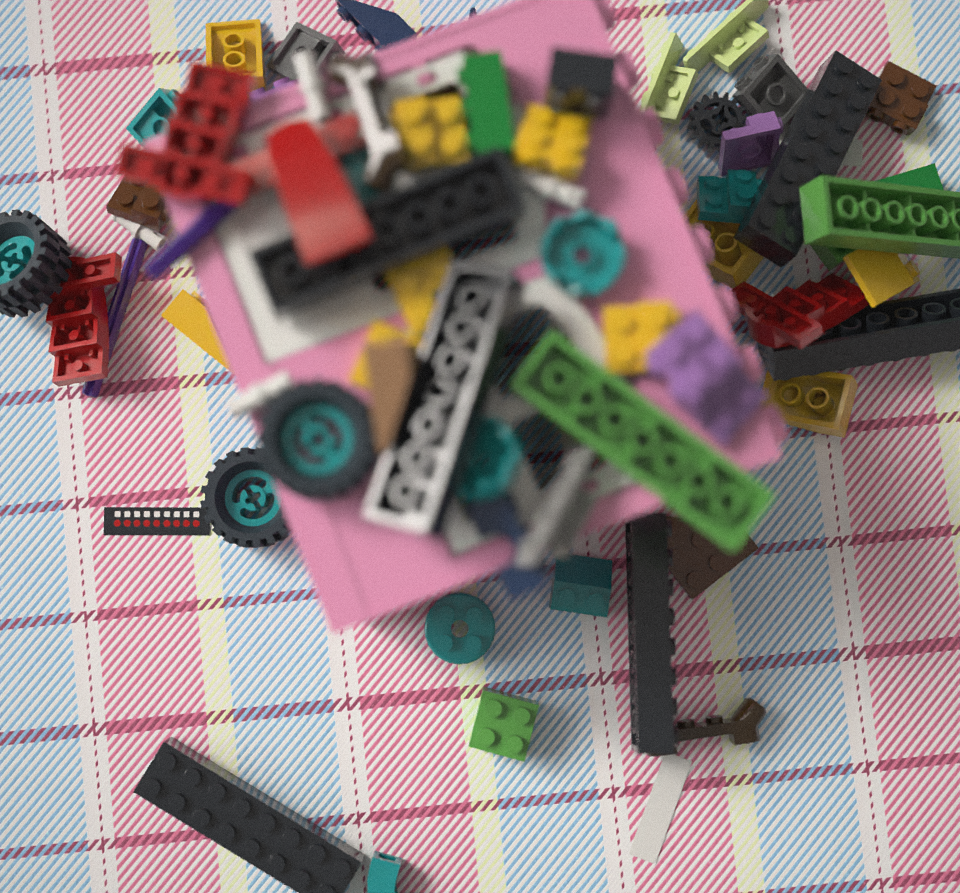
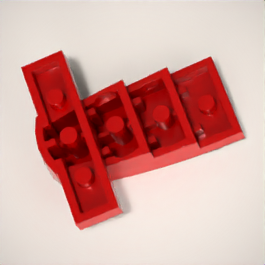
M191 59L184 90H178L173 120L167 119L163 151L121 141L114 175L152 184L173 201L185 206L210 204L212 199L245 206L253 173L249 170L231 167L229 164L246 119L257 76L251 72Z
M355 111L319 127H315L310 119L287 121L273 129L266 137L267 149L231 164L232 167L249 170L253 173L247 198L278 185L290 224L308 267L373 240L352 193L335 162L336 159L369 146L363 138L362 127Z
M117 252L90 258L68 257L72 261V268L65 269L70 275L68 281H61L60 286L63 290L59 295L54 292L50 296L53 302L48 305L45 322L52 327L48 352L55 357L52 383L58 387L108 378L109 325L104 285L120 282L122 257Z
M830 273L818 283L808 279L795 290L786 286L773 297L745 281L730 290L737 312L746 317L750 337L756 342L772 348H780L792 344L802 349L822 335L824 331L841 323L870 304L860 287L833 273Z

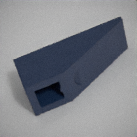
M335 0L338 8L336 12L340 18L346 23L350 21L356 27L355 31L359 37L365 42L369 40L375 46L374 50L376 53L417 37V33L397 13L356 0Z

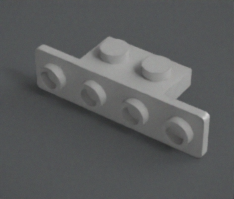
M588 446L578 451L574 450L564 460L563 467L565 469L561 477L550 487L548 491L550 498L546 505L537 512L533 520L535 526L531 534L521 542L518 548L520 555L515 564L519 567L535 565L545 547L561 558L567 557L571 552L596 502L594 497L577 486L594 453L591 447Z

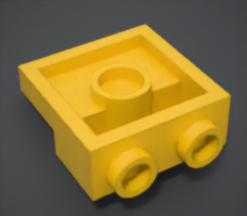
M426 96L393 101L394 111H388L390 130L397 131L398 135L408 144L414 165L405 170L404 174L450 167L469 159L459 96L426 101Z
M529 103L516 143L512 164L521 166L529 171L537 170L552 174L560 179L577 181L593 119L572 113L550 112L549 107Z
M672 301L603 306L605 369L611 374L650 372L644 364L647 359L643 355L680 324L679 309H673Z

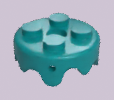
M588 210L556 218L545 234L540 252L541 266L548 281L557 290L574 297H591L608 289L618 278L626 256L618 225L612 219L603 218ZM577 248H586L591 253V261L587 264L577 263L573 259V251Z
M488 414L482 420L458 491V495L467 500L485 501L497 497L514 482L521 467L523 451L520 439L510 426L491 414ZM489 453L486 464L478 467L480 456Z
M464 592L451 593L437 600L430 608L424 625L425 638L432 652L441 660L457 665L469 664L484 656L493 643L496 630L495 620L488 605L482 599ZM462 620L467 623L468 632L466 635L458 637L453 634L451 627L455 621Z

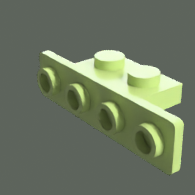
M746 0L734 12L730 13L718 27L710 31L696 47L689 50L683 58L685 68L696 69L698 73L712 61L730 74L769 38L768 30L755 22L769 8V1Z
M671 32L668 40L662 46L660 60L652 71L651 82L648 90L642 96V105L639 111L651 107L656 112L659 121L679 125L699 74L696 69L676 66L683 49V43L677 33Z

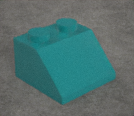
M556 554L549 609L607 618L612 586V560L573 554L561 558Z

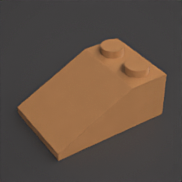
M405 335L365 340L363 343V356L379 452H385L410 379V368L416 367L413 343H406Z

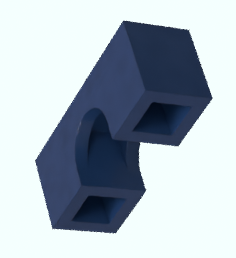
M501 493L497 497L479 501L465 508L481 540L494 534H501L509 538L513 543V559L508 565L496 570L511 602L548 584L546 576L550 575L551 572L542 555L535 565L521 568L515 564L520 555L518 548L531 532L527 525L520 527L515 515L520 513V510L512 495L505 497L504 493Z

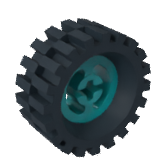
M19 209L12 210L11 216L7 212L0 213V313L15 318L16 314L20 317L28 316V310L37 313L41 311L40 304L45 303L48 306L52 303L53 299L50 296L54 292L59 295L63 290L60 286L61 281L67 282L70 276L65 269L72 268V261L68 258L72 254L70 248L66 246L68 244L66 240L37 215L27 210H24L23 213Z
M313 378L312 382H306L304 379L295 381L296 386L290 389L285 386L280 389L279 393L281 395L276 400L269 399L265 404L268 407L265 415L260 413L257 421L261 424L260 432H255V441L259 443L260 449L256 450L258 459L263 462L265 466L263 468L264 471L275 481V484L293 495L314 501L333 500L337 496L343 497L349 494V491L354 487L358 488L365 482L363 479L368 473L371 474L375 458L378 457L379 450L373 414L365 401L353 389L344 387L341 382L335 380L327 382L323 378ZM323 417L334 420L340 425L344 436L341 451L334 452L336 438L331 433L324 439L326 443L324 448L321 449L319 446H314L309 450L316 457H327L326 463L322 465L306 463L300 457L296 448L298 432L304 430L302 442L308 449L315 443L313 438L315 434L318 433L320 436H325L330 432L322 424L313 425V420Z
M246 447L240 448L241 451L239 452L231 451L226 454L227 458L224 460L218 459L214 463L216 468L213 472L208 470L205 478L209 479L207 485H202L200 493H205V500H201L200 504L201 508L206 509L207 515H204L206 523H211L214 527L211 530L216 535L224 537V541L229 544H236L239 547H268L275 545L278 541H283L288 537L287 534L292 529L273 479L266 474L263 469L265 467L263 462L258 459L256 450L260 449L257 447L256 449ZM253 478H261L266 481L264 488L250 485L254 493L261 494V497L258 498L261 507H268L270 496L274 495L272 509L259 519H251L245 516L246 509L261 511L256 503H250V500L253 498L250 490L244 489L240 495V502H237L239 488L246 481Z

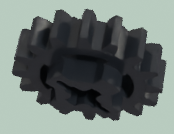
M717 91L713 93L711 99L706 94L703 95L701 103L696 101L693 106L694 111H690L688 118L693 120L687 125V129L694 130L690 137L691 140L698 138L700 141L697 147L700 148L704 144L707 145L708 153L715 147L720 154L721 139L719 137L722 136V132L732 128L745 127L743 124L746 123V118L749 117L742 115L746 108L745 105L737 107L738 98L736 97L732 101L728 100L729 94L727 92L722 98H719ZM710 107H717L713 110H707ZM720 114L719 120L721 126H719L718 130L716 131L717 125L715 119H717L718 115Z

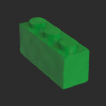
M502 50L462 55V67L456 68L458 87L465 88L466 99L461 100L463 120H470L471 132H465L468 152H474L476 156L499 146L504 159L514 157L515 140Z

